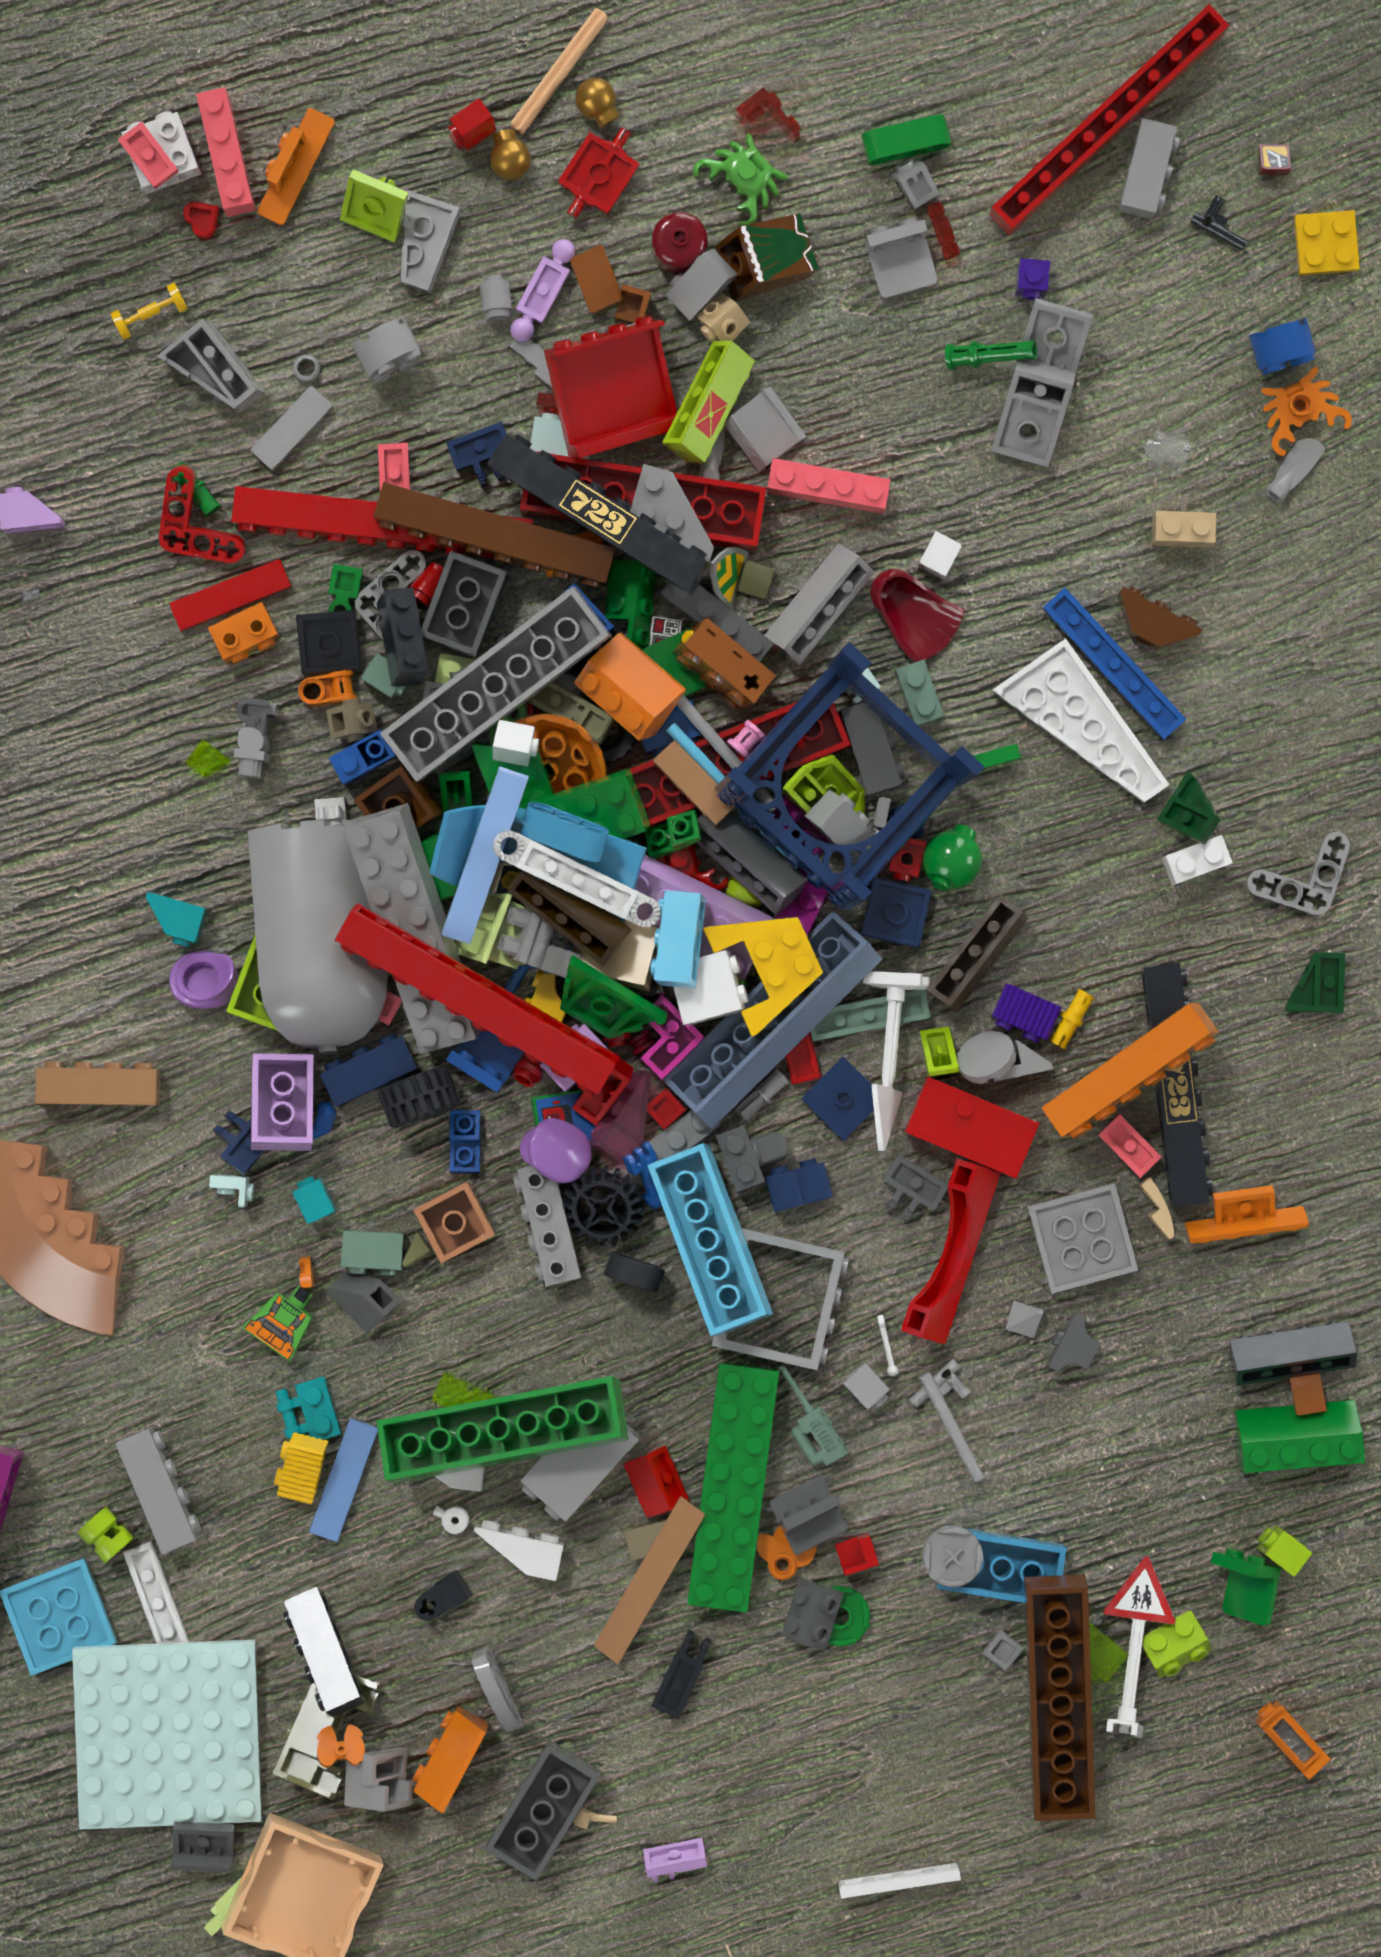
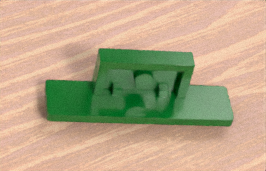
M614 560L609 575L604 616L610 621H629L627 638L642 650L647 647L650 641L649 628L651 615L654 610L653 595L657 574L636 560Z

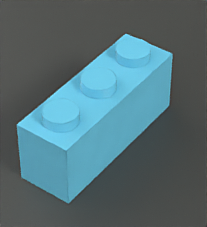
M665 890L664 899H660L658 904L661 913L659 916L661 917L660 929L657 928L655 931L654 944L658 947L657 958H653L651 962V976L654 977V981L660 986L696 989L706 898L701 893Z

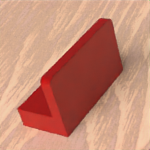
M666 1445L623 1464L647 1518L671 1511L680 1496L689 1501Z

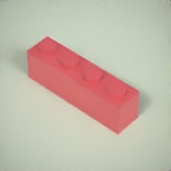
M225 87L197 93L196 96L223 210L227 217L256 211L229 94Z
M772 458L767 493L884 514L891 479Z

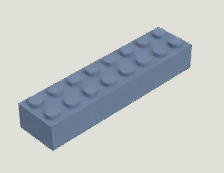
M834 911L807 936L823 971L814 982L755 1036L751 1037L741 1012L727 1015L663 1079L711 1129L882 960L874 948ZM762 982L747 995L748 1002L744 1003L745 1008H750L769 998Z

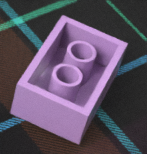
M253 1054L251 1150L311 1151L313 1143V1054Z

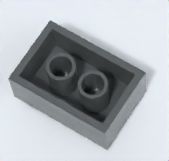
M450 551L421 628L423 640L477 659L508 579L507 571Z

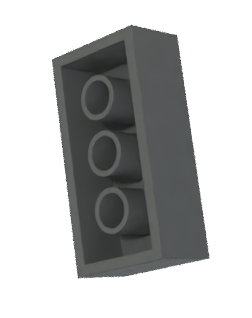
M549 1739L488 1839L485 1850L537 1881L599 1779L601 1770Z

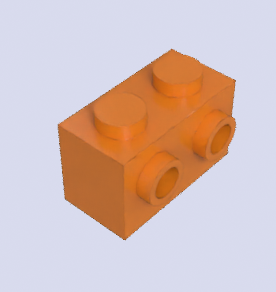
M262 602L208 627L222 659L226 663L232 661L233 665L249 658L248 653L253 650L259 649L261 652L276 645L275 640L280 638Z

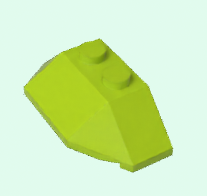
M832 754L803 765L781 790L805 814L811 810L828 790H831L838 796L842 793L845 794L856 805L853 810L855 812L859 810L865 814L864 788Z

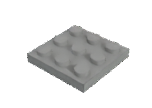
M1115 1183L1027 1206L1051 1294L1138 1271Z

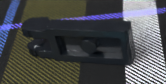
M689 1629L679 1651L676 1650L651 1704L652 1707L679 1719L702 1670L703 1660L712 1642L711 1639L705 1637L701 1642L696 1659L687 1655V1649L692 1644L695 1633Z

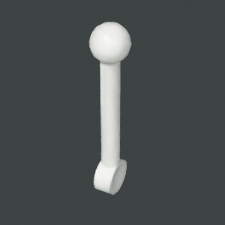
M879 1315L877 1319L889 1366L887 1374L894 1377L898 1374L899 1369L894 1365L884 1317Z

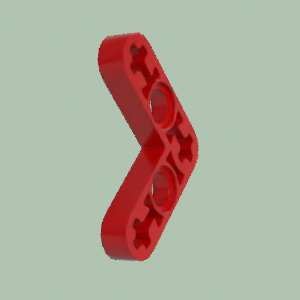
M186 465L174 467L166 478L159 529V543L161 547L172 553L220 562L235 563L239 561L246 552V543L239 535L190 526L196 482L195 473ZM182 472L184 473V478L188 479V482L182 486L181 494L172 495L171 491L175 493L179 482L174 480V477ZM172 501L181 502L185 507L184 515L174 516L169 510L170 503ZM173 530L176 531L177 537L186 538L188 536L187 533H191L188 540V548L185 547L187 541L178 540L173 545L171 544V539L166 538V535H169ZM199 535L206 536L210 541L209 550H199L195 546V538ZM217 538L220 539L218 545L228 546V544L231 541L235 542L234 546L235 548H238L239 551H236L234 555L231 556L229 555L228 549L219 548L217 551L218 554L214 553V550L217 545Z

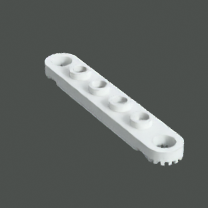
M505 830L494 838V853L505 862L638 926L651 927L659 920L661 914L660 907L654 899L517 832ZM509 837L514 838L517 842L516 851L509 855L504 854L500 848L502 840ZM642 903L650 904L653 910L651 917L647 920H640L637 917V908Z

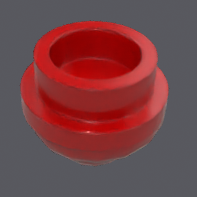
M523 1058L518 1061L514 1066V1079L526 1087H533L543 1077L540 1062H534L529 1058Z

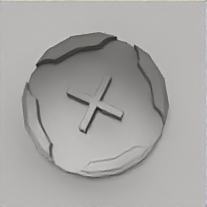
M996 1031L983 1032L970 1038L962 1045L957 1054L959 1070L963 1077L972 1083L979 1084L989 1083L987 1080L994 1077L996 1080L1003 1077L1016 1061L1015 1047L1010 1037Z
M955 1525L941 1527L933 1532L925 1542L922 1552L923 1564L929 1576L940 1585L948 1587L964 1586L980 1572L983 1562L982 1546L976 1536L966 1528Z

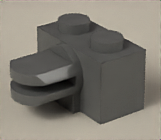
M742 1125L716 1135L736 1192L765 1182L760 1167L783 1158L787 1153V1141L778 1132H768L749 1139L745 1126Z

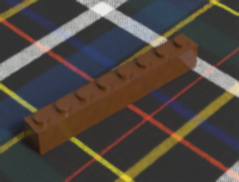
M386 482L382 484L373 515L375 521L380 522L379 527L396 531L397 527L409 530L407 535L425 540L426 536L437 538V544L454 548L455 544L465 546L466 552L478 556H483L484 552L495 555L494 560L506 564H512L513 560L524 563L523 568L540 573L541 569L553 571V577L569 581L570 577L581 579L582 585L593 589H598L599 585L606 587L616 554V548Z

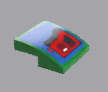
M583 1090L531 1098L535 1127L545 1119L557 1118L578 1127L588 1138L591 1149L604 1147L600 1121L595 1125L572 1109L574 1102Z

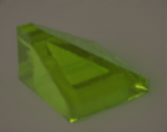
M202 739L185 763L206 778L226 766L231 760Z

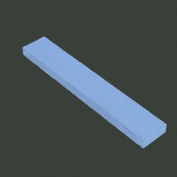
M499 766L441 935L467 944L471 943L500 858L494 853L493 841L497 834L511 829L528 781L527 775ZM507 838L502 840L500 846L502 852L505 847Z

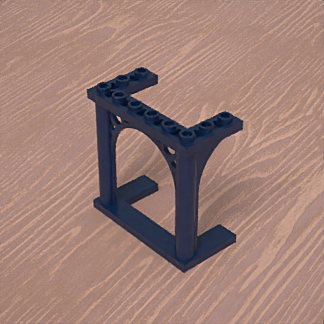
M850 642L826 665L828 669L738 767L735 766L714 788L719 792L717 797L728 807L733 805L741 813L739 817L745 824L751 828L756 826L763 833L761 837L772 848L779 847L786 854L784 859L796 869L800 867L808 874L806 879L817 889L822 887L830 894L829 900L840 910L845 908L847 911L865 901L872 893L867 886L956 787L959 788L973 779L984 768L963 746L949 755L862 674L872 662ZM849 687L936 769L878 833L858 843L836 845L813 838L794 822L783 801L781 776L784 763L792 748L846 688ZM778 759L777 765H774L773 763ZM769 771L773 773V782L759 780L762 775L766 778ZM759 788H768L774 792L775 797L772 802L763 804L757 802L753 794ZM776 808L780 812L779 819H774L775 815L770 812L767 813L766 810ZM792 831H798L799 838L795 839L791 835ZM814 848H819L824 852L822 863L817 853L813 855ZM851 851H857L861 854L858 858L854 859L857 861L854 866H852V858L849 854ZM833 852H839L844 858V868L841 873H834L829 866V858Z

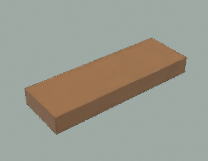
M675 740L653 759L654 765L714 826L718 825L735 809L733 805L728 807L717 797L719 792L714 789L718 784Z

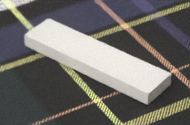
M153 1541L124 1551L126 1563L156 1644L189 1642Z
M950 1863L840 1880L838 1884L842 1899L961 1880L958 1864Z

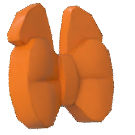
M349 1724L344 1734V1742H337L333 1728L331 1726L323 1728L317 1735V1740H319L317 1758L320 1765L328 1768L337 1760L344 1759L352 1766L361 1764L363 1754H365L361 1730Z

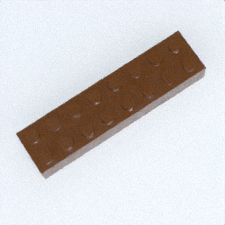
M1085 1574L1024 1577L1031 1789L1034 1820L1096 1819L1089 1601Z

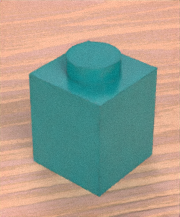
M313 1176L296 1183L299 1189L292 1193L307 1224H311L337 1211L322 1178L315 1181Z

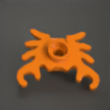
M1316 366L1296 383L1284 388H1262L1261 390L1264 395L1276 396V399L1264 406L1263 411L1268 412L1276 408V411L1269 418L1267 428L1271 429L1277 420L1280 421L1279 428L1271 441L1272 450L1279 456L1283 457L1286 454V450L1279 447L1281 439H1286L1289 443L1295 441V437L1289 429L1290 425L1300 428L1305 422L1310 420L1316 421L1319 413L1325 414L1329 427L1334 425V418L1336 416L1343 417L1345 421L1343 428L1345 430L1349 429L1352 424V417L1349 411L1330 405L1325 401H1338L1339 396L1331 392L1319 391V389L1328 387L1330 381L1310 382L1318 373V367Z

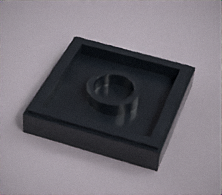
M356 609L296 614L302 675L362 669Z

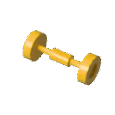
M175 282L167 285L171 295L170 298L158 304L155 301L137 310V314L125 320L118 309L110 313L123 340L132 337L127 327L128 324L139 319L144 321L160 313V309L175 303L180 313L188 309Z

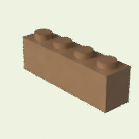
M44 1062V1068H36L35 1104L160 1105V1069H153V1063H134V1069H123V1063L104 1062V1068H93V1062H74V1068H63V1062Z

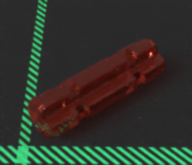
M939 201L930 204L927 207V212L930 219H933L932 225L938 242L943 246L942 253L946 260L954 259L960 255L958 244L954 243L955 236L948 217L944 216L946 211L943 203Z

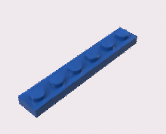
M1065 587L1042 608L1162 740L1186 720L1179 710Z

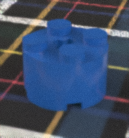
M1307 318L1266 329L1265 332H1256L1249 335L1257 368L1262 370L1263 375L1286 368L1285 363L1290 362L1291 367L1315 360L1313 354H1316Z

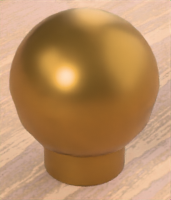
M590 78L580 84L575 94V103L577 109L585 117L595 119L598 126L603 128L620 116L615 108L616 94L609 82L601 78Z
M505 129L495 133L492 136L494 147L490 153V165L493 171L499 177L506 180L519 179L526 174L531 164V155L528 148L517 139L516 132L513 129Z

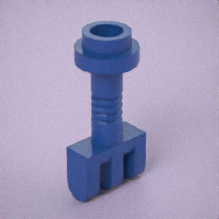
M646 1141L641 1144L642 1150L637 1147L632 1151V1155L627 1154L624 1156L623 1161L629 1174L634 1176L638 1173L640 1174L646 1190L643 1194V1201L649 1208L656 1209L661 1207L662 1204L647 1165L654 1163L658 1159L652 1145Z

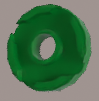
M836 1585L829 1587L843 1592L839 1608L846 1609L849 1613V1618L843 1624L834 1622L828 1644L842 1647L854 1644L864 1635L869 1627L870 1611L867 1601L860 1592L849 1586Z

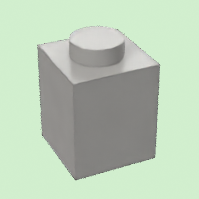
M865 1361L842 1381L867 1410L872 1406L877 1409L889 1398L886 1393L890 1389Z

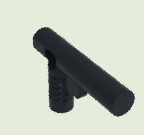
M1215 195L1209 206L1210 208L1206 211L1207 213L1202 216L1195 212L1190 223L1242 251L1248 240L1224 228L1228 219L1218 212L1222 209L1221 207H1223L1225 199ZM1209 219L1210 227L1203 225L1202 221Z

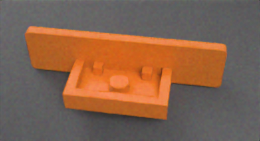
M308 108L299 128L292 126L289 133L285 132L278 145V148L281 150L276 160L273 158L270 160L265 171L269 188L257 210L258 215L280 226L285 225L335 125L333 118L315 109Z
M1272 1185L1213 1193L1214 1218L1185 1222L1188 1239L1192 1244L1208 1243L1209 1241L1222 1239H1237L1251 1235H1266L1280 1231H1296L1309 1227V1220L1303 1206L1275 1210V1191Z

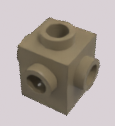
M359 698L342 701L341 706L326 710L331 739L348 738L349 743H356L366 738V735L377 732L373 703H360Z

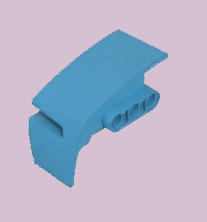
M529 802L526 809L518 807L510 829L511 831L517 832L635 890L646 847L608 834V829L601 825L543 803ZM486 805L468 806L444 812L429 872L431 875L449 884L458 886ZM511 837L507 838L503 853L509 855L517 849V842ZM613 914V915L616 916L619 920H621L623 923H625L626 919H623V918H621V917H619V916Z

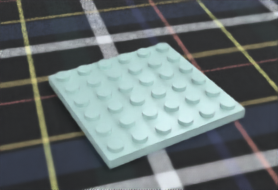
M255 1639L73 1647L79 1830L174 1826V1821L213 1824L262 1821Z

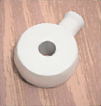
M436 1506L433 1515L441 1518L442 1526L448 1533L460 1534L469 1526V1514L460 1506H451L446 1510ZM457 1517L459 1519V1522L454 1523L452 1521V1518Z

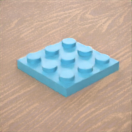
M85 1557L0 1590V1596L31 1676L73 1660V1647L109 1646L117 1642Z

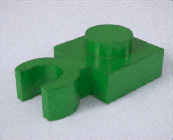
M333 563L328 593L335 594L336 599L331 602L329 612L335 611L337 605H343L346 610H352L349 597L358 598L363 568Z

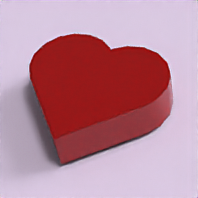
M190 202L183 209V217L192 226L194 234L199 239L207 240L215 234L220 207L206 203Z

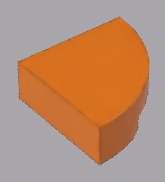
M311 1256L300 1257V1287L315 1286Z

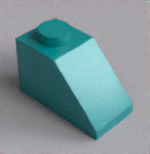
M147 892L146 899L165 934L173 936L172 943L190 947L191 942L199 944L208 909Z

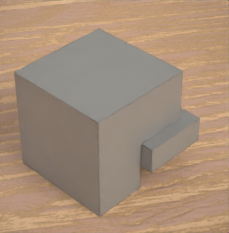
M395 1747L381 1751L366 1752L363 1754L362 1763L358 1766H352L346 1761L344 1806L382 1812L411 1806L413 1781L403 1780L406 1779L407 1748Z

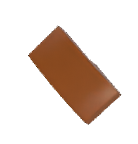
M1320 1373L1287 1378L1288 1385L1291 1386L1295 1415L1327 1411Z

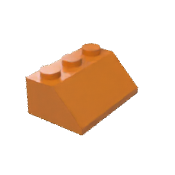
M618 633L589 659L574 681V684L639 741L657 734L687 690L622 633Z
M457 1706L454 1713L448 1710L440 1725L441 1728L445 1729L440 1740L434 1737L426 1754L431 1756L426 1766L419 1765L412 1778V1781L416 1782L413 1791L441 1813H444L489 1725V1722Z

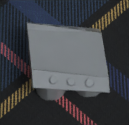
M771 387L764 389L725 421L729 435L734 442L739 444L747 455L748 460L759 473L772 464V458L779 459L806 438L804 432Z

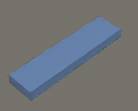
M350 1418L310 1527V1533L338 1542L378 1432L376 1426Z

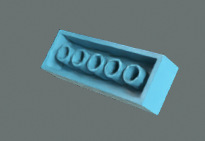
M702 1143L647 1165L710 1336H718L773 1315L711 1146Z

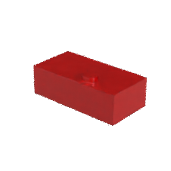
M926 1077L903 1132L1017 1179L1040 1123L936 1079Z

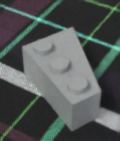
M203 318L157 355V357L179 370L182 374L234 409L244 411L266 393L213 323Z

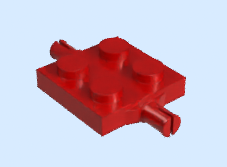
M621 127L612 142L603 140L591 132L588 133L558 180V184L570 191L576 198L566 212L569 216L577 219L585 205L595 207L607 216L610 214L640 167V163L629 157L622 149L628 138L632 135L628 130L625 132V129Z

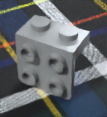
M909 218L899 222L898 227L888 229L887 226L877 227L870 231V235L866 236V249L879 294L882 298H891L930 287L937 283V274L926 240L928 230L924 219L917 221L916 218Z

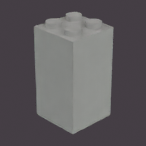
M627 1424L629 1440L540 1456L522 1476L520 1482L523 1484V1487L521 1489L534 1501L537 1498L542 1500L546 1504L544 1510L556 1521L561 1517L566 1522L638 1441L639 1434Z

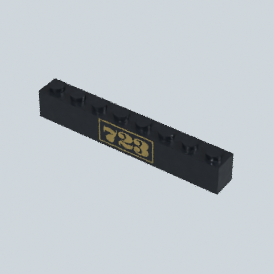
M506 433L487 463L492 470L692 596L711 566L705 559L707 554L694 545L688 549L680 543L682 538L671 530L666 529L663 533L655 528L657 522L643 513L639 517L630 512L632 506L618 497H616L615 501L605 496L607 491L592 481L590 485H587L579 480L582 475L573 468L566 466L563 470L555 464L557 459L546 451L541 450L540 454L530 449L532 443L518 434L513 438Z
M1180 963L1141 968L1148 1032L1190 1003L1189 999H1184L1183 987H1187V974L1185 969H1181ZM1191 1057L1181 1067L1165 1070L1166 1077L1155 1084L1169 1203L1172 1207L1209 1203V1196H1213L1211 1178H1206L1205 1166L1210 1164L1207 1148H1203L1201 1136H1206L1204 1118H1199L1198 1106H1202V1095L1200 1088L1195 1089L1194 1077L1199 1074L1196 1058L1192 1059Z

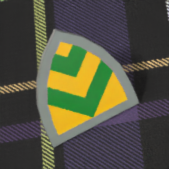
M736 546L726 548L713 561L710 560L711 566L706 576L711 577L717 599L730 609H732L749 554L746 550Z

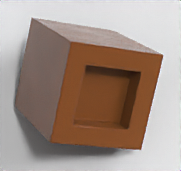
M623 284L621 294L624 300L618 303L614 319L634 324L636 318L647 316L652 300L651 292Z

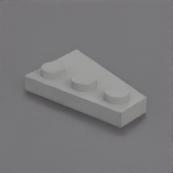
M405 189L409 193L403 220V227L405 229L404 245L402 246L401 282L403 285L431 293L462 210L460 207Z

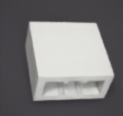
M166 111L155 116V120L144 124L179 171L160 187L154 189L132 160L141 188L146 195L201 175L178 112ZM140 122L129 125L126 131L121 132L122 136Z
M725 950L700 957L696 989L673 987L683 1025H694L746 1009L744 1003L748 1002V996L745 986H739L737 974L741 973L736 955L731 956V952Z

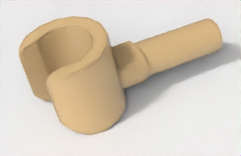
M581 1807L573 1822L574 1825L587 1829L590 1820L616 1824L617 1816L597 1814Z

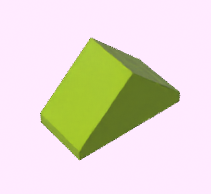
M949 1026L920 1031L926 1076L959 1072Z

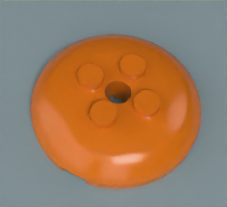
M552 714L530 715L514 722L535 727V738L539 739L538 750L543 764H550L555 771L554 774H548L555 793L607 775L605 759L598 743L592 740L593 738L578 723Z

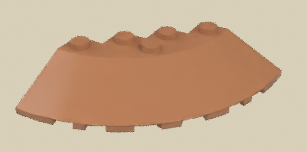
M0 1139V1276L26 1301L44 1313L66 1324L90 1332L113 1336L125 1246L96 1243L99 1213L70 1209L74 1179L44 1175L47 1145Z

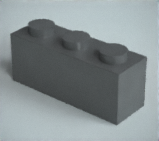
M865 702L840 709L839 713L851 744L850 748L866 797L901 787V779L905 778L901 762L894 761L892 751L896 750L892 734H886L883 726L885 721Z

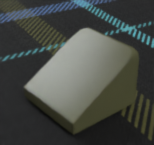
M746 560L737 591L766 600L775 569Z
M417 1232L402 1262V1265L406 1268L431 1252V1248L420 1232Z

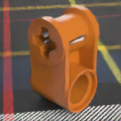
M353 670L337 671L327 675L304 679L298 687L301 701L309 707H319L331 704L338 705L342 704L344 700L356 699L357 695L353 693L351 681ZM341 681H342V683H343L344 693H341V687H340V682H341ZM316 685L321 689L317 699L309 700L304 696V691L308 686Z

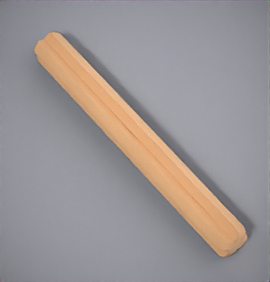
M598 8L593 10L513 118L510 125L516 132L520 134L525 133L605 25L608 16Z

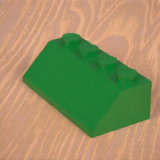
M1355 1400L1325 1402L1327 1411L1295 1415L1294 1405L1234 1410L1239 1469L1244 1473L1365 1463L1363 1433Z

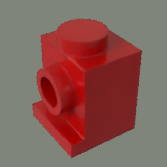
M910 838L890 860L887 871L894 873L893 879L910 882L911 878H918L926 842ZM903 854L911 855V864L905 865L902 863L901 857Z

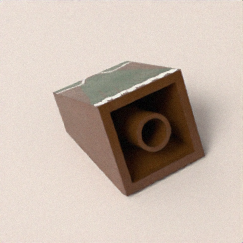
M800 213L739 226L715 246L716 252L738 274L728 285L733 301L738 302L805 280L819 270L818 258L812 250L808 238V228L803 222Z

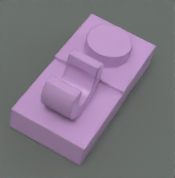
M702 1838L643 1849L647 1877H652L655 1883L658 1882L659 1875L669 1874V1878L672 1880L675 1877L674 1872L679 1873L707 1867Z

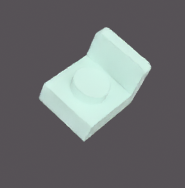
M210 1175L209 1187L217 1188L218 1194H235V1189H239L238 1207L245 1208L248 1206V1201H253L254 1184L249 1183L250 1177Z

